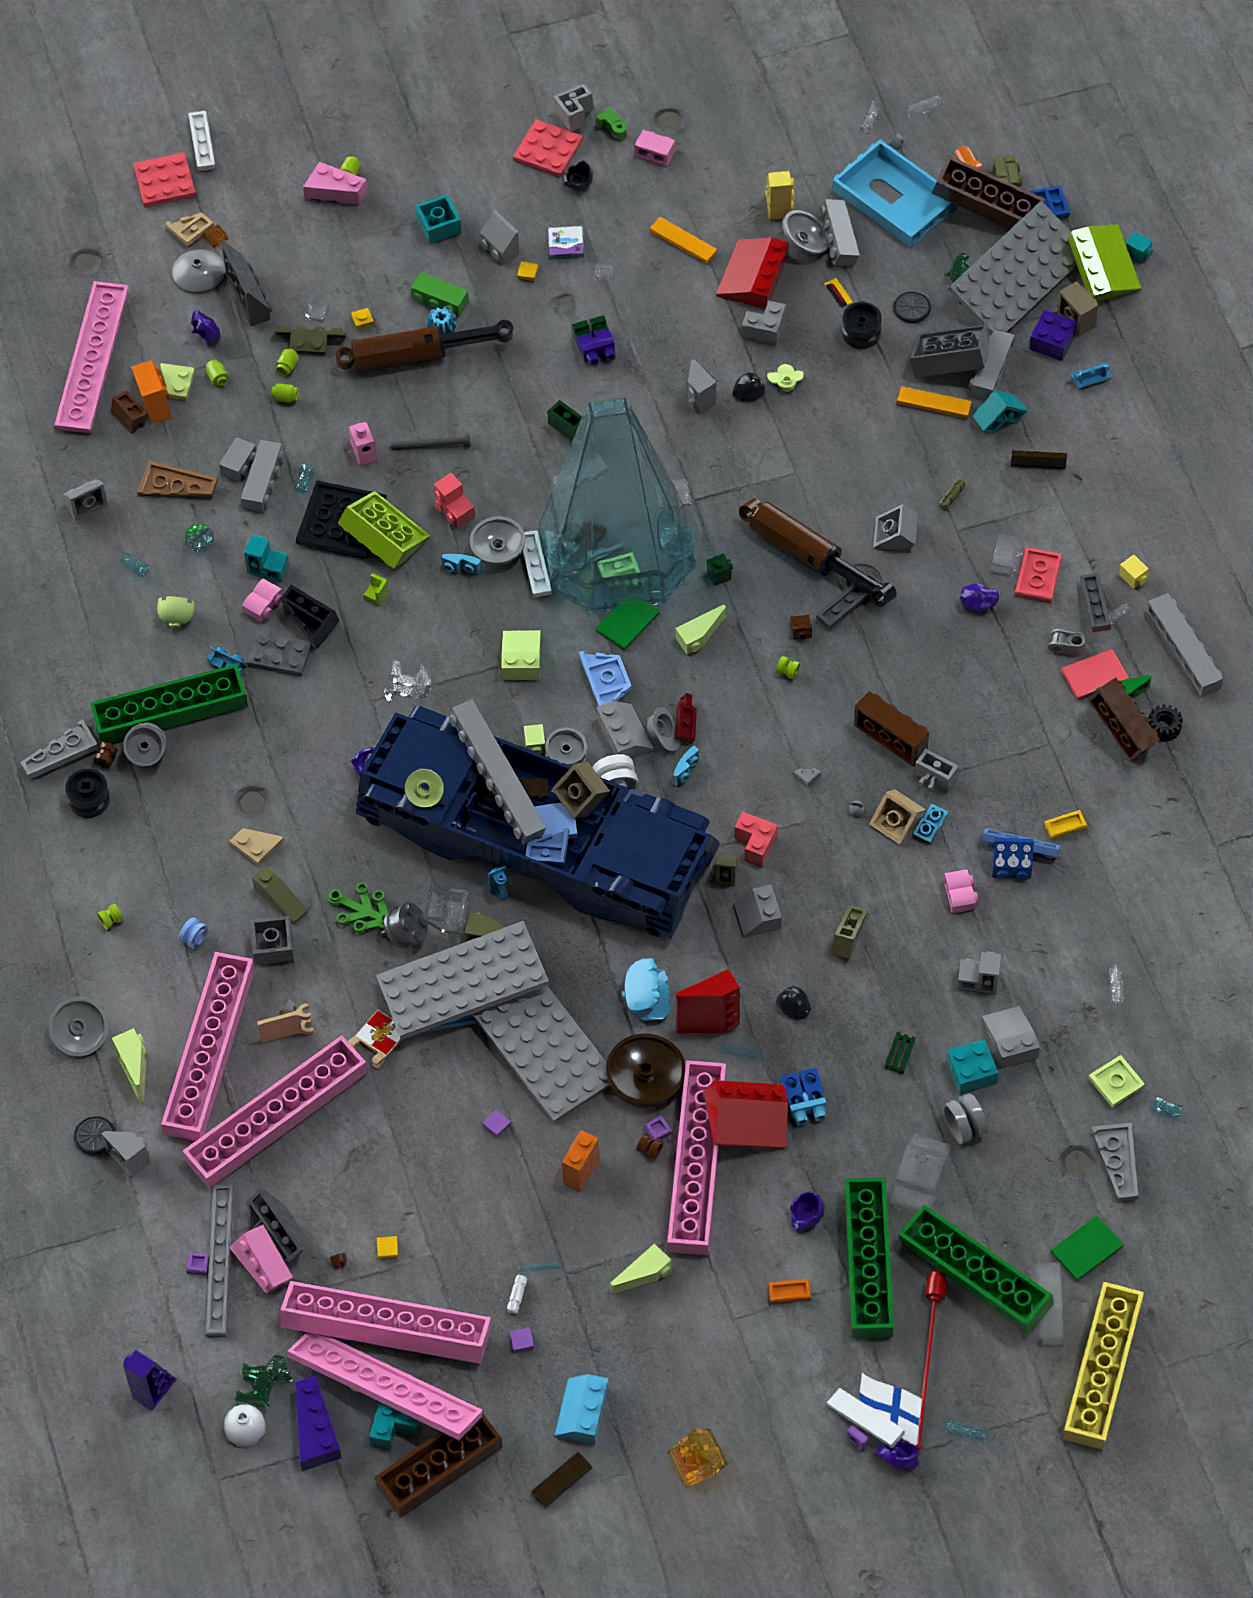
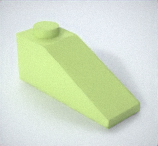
M723 604L675 628V638L686 654L696 652L705 645L726 618V606Z
M653 1244L610 1283L611 1292L616 1294L656 1282L661 1277H666L672 1268L671 1259Z

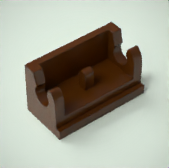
M128 391L112 397V413L131 434L136 432V427L139 423L142 428L145 426L148 413Z

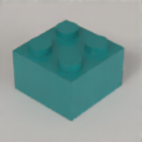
M448 194L415 205L416 219L429 244L462 233L461 219Z
M985 1039L947 1050L946 1062L959 1095L997 1084L998 1071Z

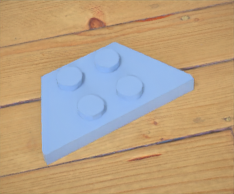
M579 651V658L598 706L611 701H619L632 690L620 655H605L604 653L590 655L585 654V651Z

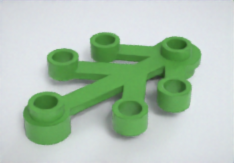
M364 882L356 885V892L360 895L363 905L344 897L343 893L339 890H332L328 894V901L331 906L339 907L344 905L357 911L348 915L346 913H339L337 915V923L340 926L356 921L354 923V931L358 934L377 927L385 930L383 920L385 919L387 908L384 902L385 895L383 891L376 890L373 893V900L378 904L380 913L372 909L367 894L368 886ZM368 917L374 919L366 923H364V921H361V919ZM359 925L363 926L361 929L356 928Z

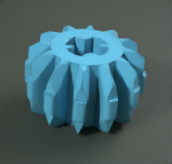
M437 307L436 310L431 309L430 314H427L426 326L434 327L440 325L442 334L452 333L456 327V316L453 314L452 309L447 310L446 307L443 309Z

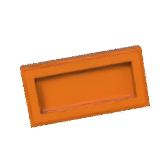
M809 1279L768 1283L770 1304L811 1300Z

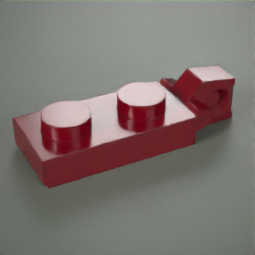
M685 693V695L680 697V701L677 704L675 739L692 744L696 738L697 708L692 705L693 695Z

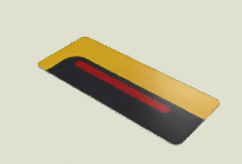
M836 278L824 283L840 307L853 302Z

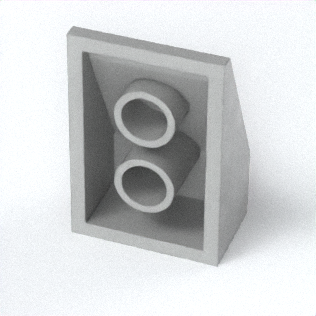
M1020 1006L982 1016L1000 1068L1039 1058V1043Z

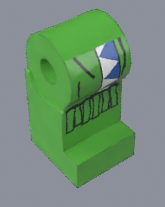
M608 108L596 116V127L600 130L605 128L616 141L626 139L627 124L612 109Z

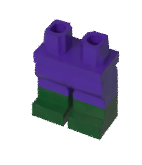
M605 315L589 319V324L587 320L572 324V336L583 356L584 362H588L590 366H595L599 363V358L605 357L608 362L615 360V342L608 329Z

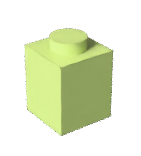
M543 724L524 726L526 749L534 753L545 754Z

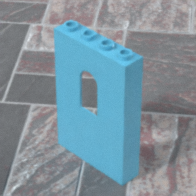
M882 140L872 144L864 154H860L857 160L852 164H848L845 170L835 175L832 180L833 192L910 248L958 208V205L932 194L937 182L936 179ZM874 180H882L903 196L891 205L873 192L869 185Z

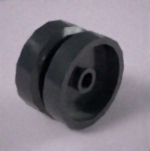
M856 302L844 310L842 316V336L847 344L861 349L869 348L879 341L882 325V316L879 309L871 303Z
M89 768L78 770L68 778L65 784V792L73 813L83 818H94L101 815L108 808L110 793L103 774Z

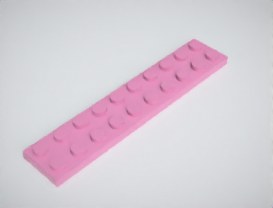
M93 282L56 417L55 429L91 433L129 293V285Z
M307 1332L287 1353V1357L458 1440L483 1415V1410L329 1336Z

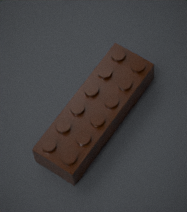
M949 155L932 191V194L1009 229L1013 228L1040 201L1043 203L1045 201L1044 198Z
M483 1414L460 1440L443 1432L436 1434L375 1476L376 1487L401 1518L503 1447L502 1437Z

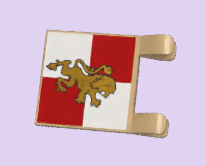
M377 1010L348 1042L355 1050L362 1043L378 1053L372 1058V1067L379 1069L388 1055L401 1042L393 1019Z

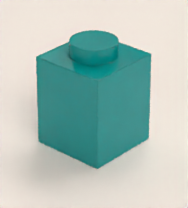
M1136 231L1125 242L1130 257L1140 263L1149 258L1153 253V241Z

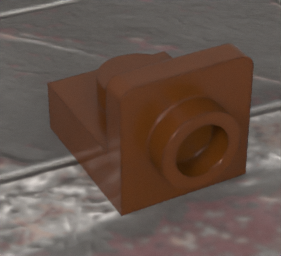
M809 615L791 616L793 639L804 640L812 638V625L810 624Z

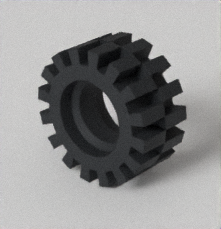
M1162 704V708L1158 705L1156 710L1153 708L1151 713H1149L1148 723L1151 728L1157 731L1158 738H1162L1161 741H1165V738L1168 741H1171L1172 737L1173 739L1177 738L1182 729L1183 717H1181V712L1177 713L1178 709L1176 707L1172 709V705H1169L1168 708H1166V704ZM1168 719L1172 722V725L1163 727L1158 724V720Z

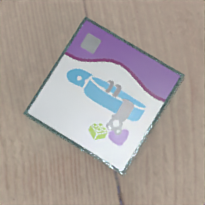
M583 226L547 227L549 259L584 258Z

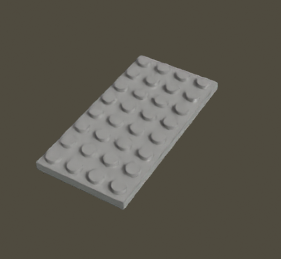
M1040 201L964 272L948 290L981 325L988 324V332L991 335L994 329L1007 332L1077 265L1068 241L1071 232Z
M524 921L376 975L401 1040L550 985Z
M548 986L471 1014L553 1123L610 1087L606 1078L607 1062Z

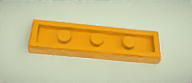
M659 217L650 227L651 233L705 264H708L717 254L715 247L662 217Z
M901 386L897 398L898 405L968 419L972 401L903 386Z

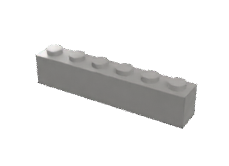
M1166 593L1148 601L1147 613L1200 696L1202 697L1221 689L1222 681L1224 680L1222 672L1215 667L1213 658L1206 653L1204 644L1197 639L1195 630L1188 625L1186 616L1179 611L1175 599H1172Z

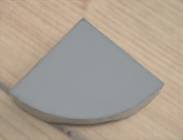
M801 768L794 772V776L808 787L821 776V772L815 768Z

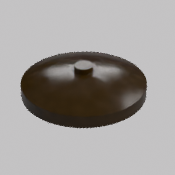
M636 1034L621 1040L611 1050L606 1063V1078L611 1090L624 1102L637 1107H656L669 1102L679 1093L684 1084L686 1065L680 1050L666 1038L654 1034Z

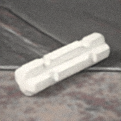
M517 1275L515 1278V1285H513L509 1299L510 1302L507 1306L508 1313H518L519 1304L521 1303L524 1287L527 1282L525 1276Z

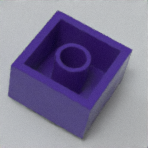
M1044 310L1030 336L1029 349L1063 361L1076 336L1078 322Z

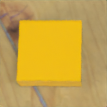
M521 261L517 279L535 282L538 264Z
M397 1236L377 1238L378 1259L398 1258Z

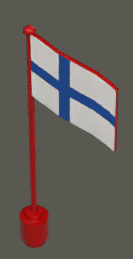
M938 1271L930 1272L926 1282L925 1298L932 1303L922 1397L919 1398L904 1389L878 1382L863 1373L859 1401L904 1429L905 1434L901 1437L902 1440L916 1445L919 1450L922 1449L920 1443L936 1304L945 1300L947 1288L946 1275Z

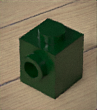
M724 553L707 560V574L714 586L731 580L733 565L731 560L725 557Z

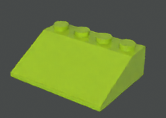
M1118 224L1088 226L1071 231L1068 241L1085 289L1092 298L1098 302L1142 289Z
M375 491L347 506L338 522L346 532L353 535L358 542L364 544L373 554L379 556L392 568H396L404 563L430 538L427 532Z

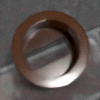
M345 1252L330 1256L331 1263L335 1268L339 1269L340 1263L342 1267L346 1265L347 1257Z

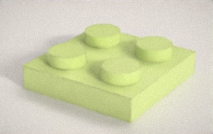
M1121 1055L1091 1073L1088 1078L1112 1108L1145 1087V1083Z

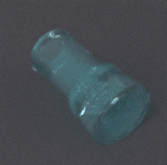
M303 463L300 466V476L295 487L300 492L307 491L309 480L314 473L315 468L310 464Z
M129 553L124 554L121 558V563L131 568L139 577L145 576L149 570L148 564L141 560L138 561Z
M1156 1096L1152 1111L1164 1112L1180 1118L1183 1105L1168 1102L1166 1099Z

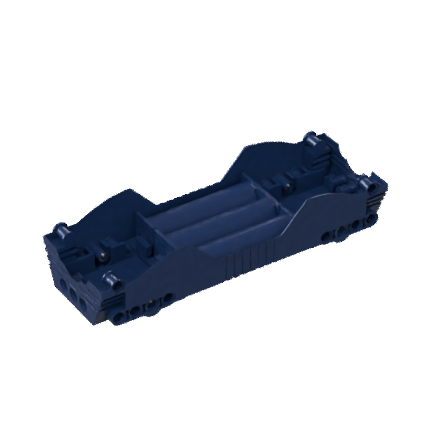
M415 706L409 717L395 712L360 775L359 794L355 811L357 815L366 818L370 824L374 826H381L382 824L390 827L420 847L447 860L477 855L494 861L497 864L505 865L507 868H512L517 872L520 871L522 874L530 875L535 879L538 878L540 881L548 883L577 911L604 920L638 925L645 928L649 934L655 937L663 935L672 939L683 918L684 909L697 879L704 869L709 867L720 846V841L712 835L705 833L710 823L705 816L677 806L668 799L656 798L601 778L610 792L588 816L575 818L578 837L569 838L565 865L545 864L527 857L528 842L522 844L521 840L516 838L513 831L514 828L511 823L506 821L505 812L502 807L497 805L495 799H490V790L486 785V779L483 774L481 775L478 772L474 758L472 759L469 756L467 746L461 742L458 730L450 723L449 716L422 706ZM494 736L518 779H548V799H530L534 807L560 803V799L552 788L571 767L568 764L560 763L555 759L552 760L547 756H542L537 752L534 753L529 749ZM429 769L440 776L443 781L444 792L438 803L430 807H419L407 798L405 783L409 775L414 771ZM426 783L422 784L423 789L429 788Z

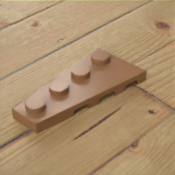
M148 461L137 494L143 496L213 497L218 484V478Z

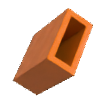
M583 1130L579 1132L562 1161L564 1184L582 1191L600 1160L598 1137Z

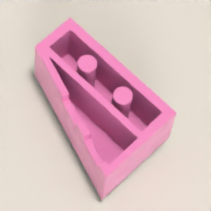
M321 162L318 163L303 186L304 198L309 201L310 199H321V202L333 200L342 204L360 205L368 193L366 179Z
M263 1224L244 1233L229 1247L265 1293L286 1284L293 1278Z

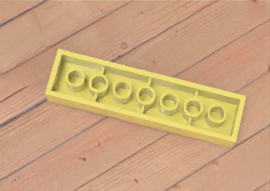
M1103 1282L1064 1429V1440L1104 1450L1144 1292Z

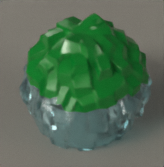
M201 523L191 524L185 533L186 545L195 552L200 551L199 549L206 544L210 546L214 541L212 529L208 525Z

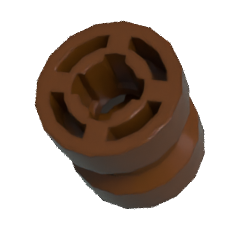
M102 742L98 748L99 752L94 756L93 762L101 768L108 769L113 763L112 758L116 756L118 750L114 745Z
M644 1133L638 1142L636 1151L647 1153L650 1158L655 1160L660 1154L664 1142L659 1139L654 1140L651 1135Z

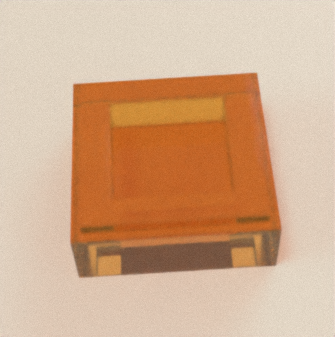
M219 224L204 232V237L213 248L221 244L220 241L228 240V235Z

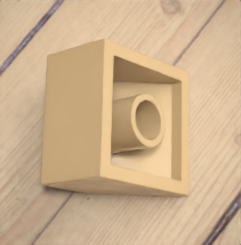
M894 789L885 793L869 825L901 845L918 826L926 809Z

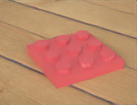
M536 119L514 154L513 161L561 178L583 142V136Z
M185 152L133 163L144 208L196 197Z

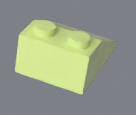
M540 630L503 631L502 680H540Z
M133 1028L113 1037L112 1041L116 1056L139 1102L142 1103L144 1102L145 1054H147L141 1034L137 1035Z

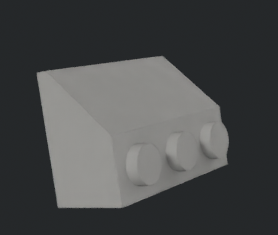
M611 701L596 707L597 721L614 755L623 754L633 759L654 751L632 704Z

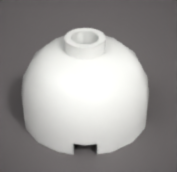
M238 1405L233 1407L225 1417L224 1431L226 1437L238 1447L256 1445L262 1435L264 1436L266 1424L264 1417L254 1406Z

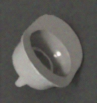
M658 708L652 716L647 718V731L652 738L659 740L666 750L676 751L681 743L680 740L675 739L676 725L666 708Z

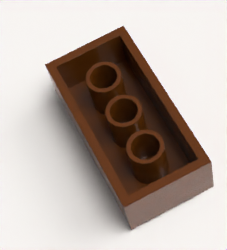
M1116 677L1098 688L1088 698V701L1130 761L1148 751L1160 740L1157 731L1151 728L1145 714L1140 712L1133 697L1128 695L1124 684L1118 681Z
M868 691L855 705L854 726L914 767L916 765V761L925 748L928 750L929 731L923 725L915 723L910 716L899 712L894 705H889L883 701L879 695Z

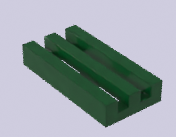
M900 1032L896 1033L885 1064L886 1069L904 1074L916 1037L912 1036L911 1038L907 1034L901 1035ZM902 1040L894 1065H890L898 1042ZM906 1042H909L905 1058L900 1068L898 1067L900 1058L902 1056Z

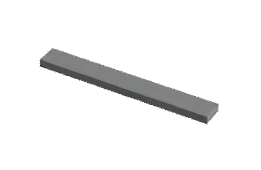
M213 1185L206 1337H227L231 1249L229 1247L231 1246L233 1185Z

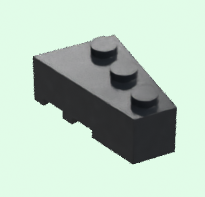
M292 584L280 598L285 610L317 649L339 622L336 611Z

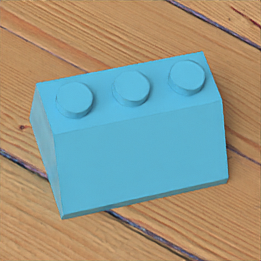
M589 1374L568 1378L555 1437L596 1444L609 1388L608 1378Z

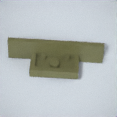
M278 325V328H273L275 333L291 334L290 349L301 352L327 353V336L347 337V333L342 331V328H332V331H325L324 327H314V330H307L306 326H296V329H289L287 325Z

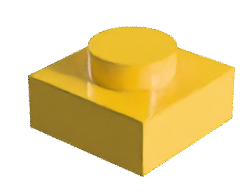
M368 308L351 312L357 330L374 325Z

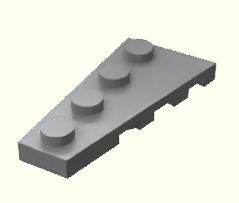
M82 719L78 722V726L74 729L69 728L66 730L64 736L49 742L48 747L43 750L39 749L23 760L21 765L30 780L97 750L98 744Z
M1132 1123L1091 1127L1118 1201L1139 1199Z

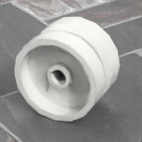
M623 754L607 756L600 759L592 767L601 778L636 790L639 786L633 760L629 756Z

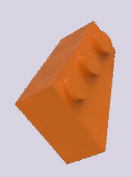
M152 360L132 366L131 368L151 424L172 418L166 396L169 395L158 366L154 367Z

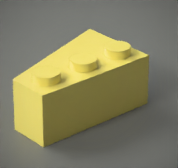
M789 171L768 173V185H766L768 191L765 194L770 220L784 219L787 213L794 210V178H790Z

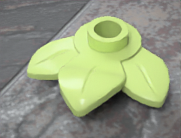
M783 364L779 366L778 372L768 373L767 377L772 384H777L782 391L789 392L794 389L797 382L803 379L804 374L803 371H794L791 365Z

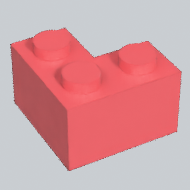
M452 473L434 483L435 507L439 512H443L446 515L450 524L460 528L475 518V506L463 495V484Z
M742 812L735 825V839L748 843L745 848V861L763 867L778 837V825Z

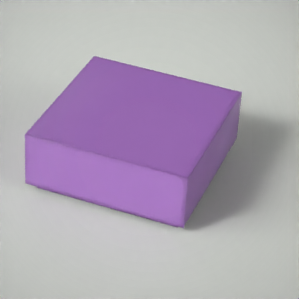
M495 1110L482 1125L498 1138L511 1125V1121Z
M662 1115L645 1124V1129L654 1140H661L672 1134L671 1128Z
M189 1252L187 1273L207 1275L209 1253Z
M530 1327L510 1331L514 1353L534 1349Z
M852 1425L848 1429L847 1439L861 1451H864L868 1446V1437Z

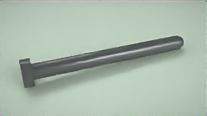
M466 433L463 437L391 442L390 448L402 449L454 444L471 446L470 433Z

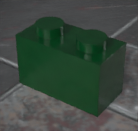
M561 400L547 411L548 424L572 442L576 443L587 433V420Z

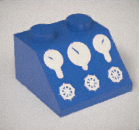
M995 837L992 877L1000 879H1031L1034 839Z

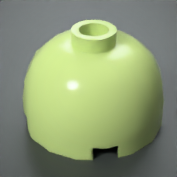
M168 596L166 600L162 601L161 597L158 599L157 612L160 619L169 624V627L180 628V625H184L192 619L195 611V602L192 600L191 603H188L187 598Z

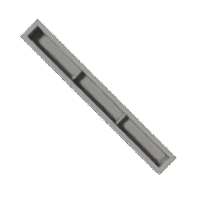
M473 699L453 707L449 715L450 723L458 730V736L461 742L466 744L469 756L472 759L474 758L478 772L485 777L488 789L493 791L495 801L505 812L506 821L513 826L516 838L520 839L522 844H525L528 841L543 836L546 830L545 824Z

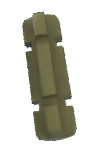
M957 479L944 495L945 497L941 499L939 506L944 510L948 509L951 505L950 503H953L960 494V491L965 488V482Z

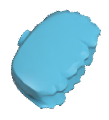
M642 958L630 966L626 973L625 991H622L623 999L627 1003L630 1012L637 1019L643 1021L663 1020L671 1011V1005L668 1004L671 998L669 996V985L666 983L669 981L664 970L657 968L653 958Z

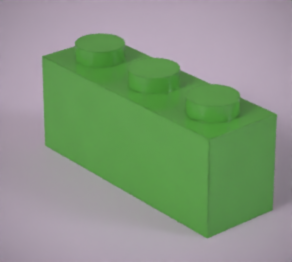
M422 272L411 286L412 299L425 303L435 309L437 307L440 309L446 307L447 310L452 309L453 314L458 317L469 302L468 290Z

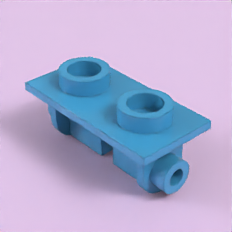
M1104 362L1093 368L1082 371L1078 370L1076 373L1071 374L1078 389L1112 378L1108 372L1110 366Z
M210 647L213 653L207 657L209 664L222 668L224 663H227L225 667L237 664L240 675L243 672L242 665L248 666L243 662L244 658L236 654L230 656L227 654L228 651L221 647H217V649Z
M506 866L495 868L488 873L490 894L495 892L499 899H505L508 896L506 889L508 886Z

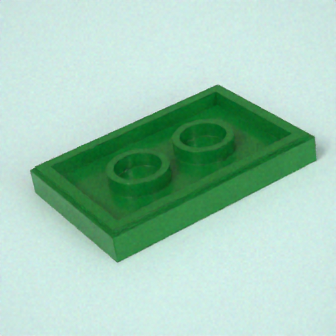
M630 592L597 626L596 632L625 651L658 617L660 611Z
M1097 1215L1052 1248L1050 1253L1078 1282L1122 1249L1124 1244Z

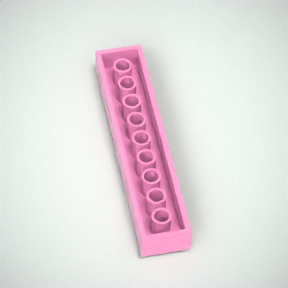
M219 952L214 954L162 1119L161 1126L163 1134L166 1136L197 1141L205 1135L255 972L253 959Z
M341 1035L184 1149L185 1162L210 1189L368 1073L366 1061Z
M686 1060L667 1241L668 1252L707 1256L709 1253L719 1145H714L704 1090L714 1080L725 1081L726 1063Z
M293 1281L289 1284L280 1309V1327L479 1364L482 1362L490 1336L491 1317Z

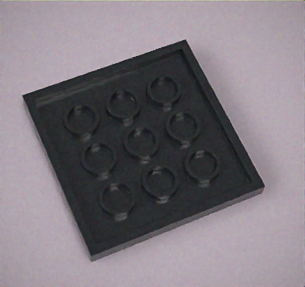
M316 480L295 539L296 544L367 558L370 549L358 542L353 535L346 532L338 522L347 506L367 496L372 491ZM378 493L387 500V494Z

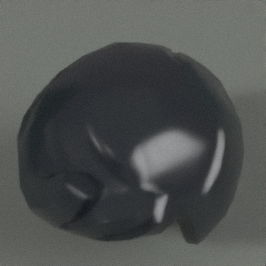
M579 161L575 165L570 166L567 173L564 174L563 186L573 190H582L589 187L593 181V170L589 163Z
M749 372L742 375L736 381L732 394L737 399L752 401L765 394V385L757 374Z
M790 986L777 997V1005L785 1015L805 1018L811 1011L808 997L799 987Z

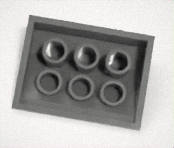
M224 240L220 241L226 276L250 326L271 320V305L265 301L266 297L263 289L258 287L259 281L257 276L252 274L253 269L250 262L247 263L244 256Z
M988 324L918 334L910 356L914 378H927L931 375L943 376L947 373H962L967 370L979 371L985 368L988 355Z

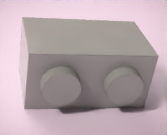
M236 437L219 463L220 474L240 482L243 477L247 476L249 467L254 461L257 452L256 445Z

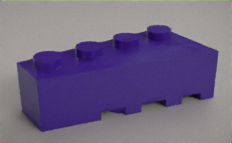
M136 1349L123 1362L132 1398L153 1411L177 1379Z
M316 1376L296 1381L299 1455L301 1469L304 1471L341 1459L342 1457Z

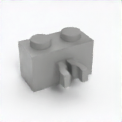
M925 748L915 765V775L921 777L918 786L922 787L924 783L929 781V792H932L934 785L949 791L958 778L959 766Z

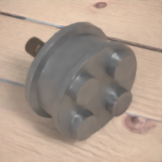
M407 902L400 907H393L386 912L384 919L385 930H382L380 935L382 938L388 937L396 947L406 949L412 946V944H420L426 939L429 921L417 905Z

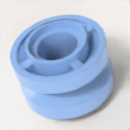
M193 917L182 927L179 940L195 949L205 939L208 933V926L200 923L198 919Z

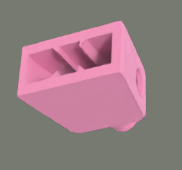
M362 422L350 426L349 440L359 465L364 466L377 462L374 440L367 423ZM363 447H367L366 452L362 451Z

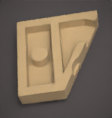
M203 213L180 218L181 221L170 223V221H167L165 223V228L187 247L214 227V223Z
M242 828L230 840L231 846L257 866L283 843L281 836Z

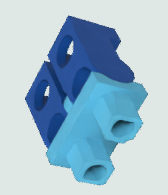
M817 1068L800 1071L799 1077L797 1072L780 1076L779 1084H783L785 1087L790 1118H794L797 1126L805 1125L808 1122L806 1115L810 1114L814 1115V1119L817 1122L825 1120L826 1100Z

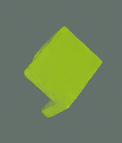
M372 573L370 575L371 584L363 594L365 600L380 606L389 593L388 580Z

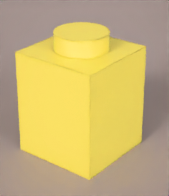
M1132 555L1120 564L1119 576L1133 589L1145 584L1148 580L1149 568L1135 555Z

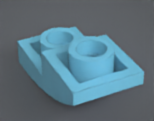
M443 554L441 557L442 567L449 572L459 574L464 569L468 573L479 575L482 571L481 559L462 554Z
M692 746L676 766L674 771V785L676 787L689 779L690 767H694L699 761V749L696 746Z
M931 803L913 835L931 843L945 822L949 812Z

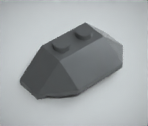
M259 1188L247 1200L248 1230L250 1231L263 1224L284 1262L291 1263L305 1250V1234L285 1205L265 1189Z

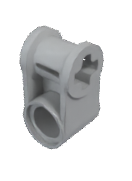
M1063 629L1052 630V641L1048 645V649L1051 652L1075 657L1084 654L1085 636L1082 633Z

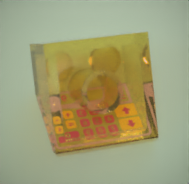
M693 1429L668 1451L685 1487H690L715 1476L728 1465L711 1429Z

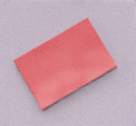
M1026 547L1015 596L1051 603L1062 554Z
M1113 649L1061 669L1077 700L1091 696L1098 687L1103 686L1115 677L1118 681L1129 679Z

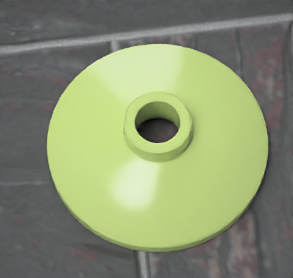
M429 769L414 771L409 775L405 783L407 798L419 807L435 805L439 802L444 792L442 779L437 773ZM426 783L429 788L423 789L422 784Z

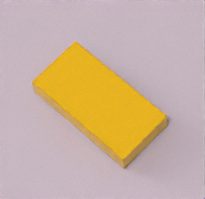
M1080 810L1044 821V826L1051 840L1087 829V823Z

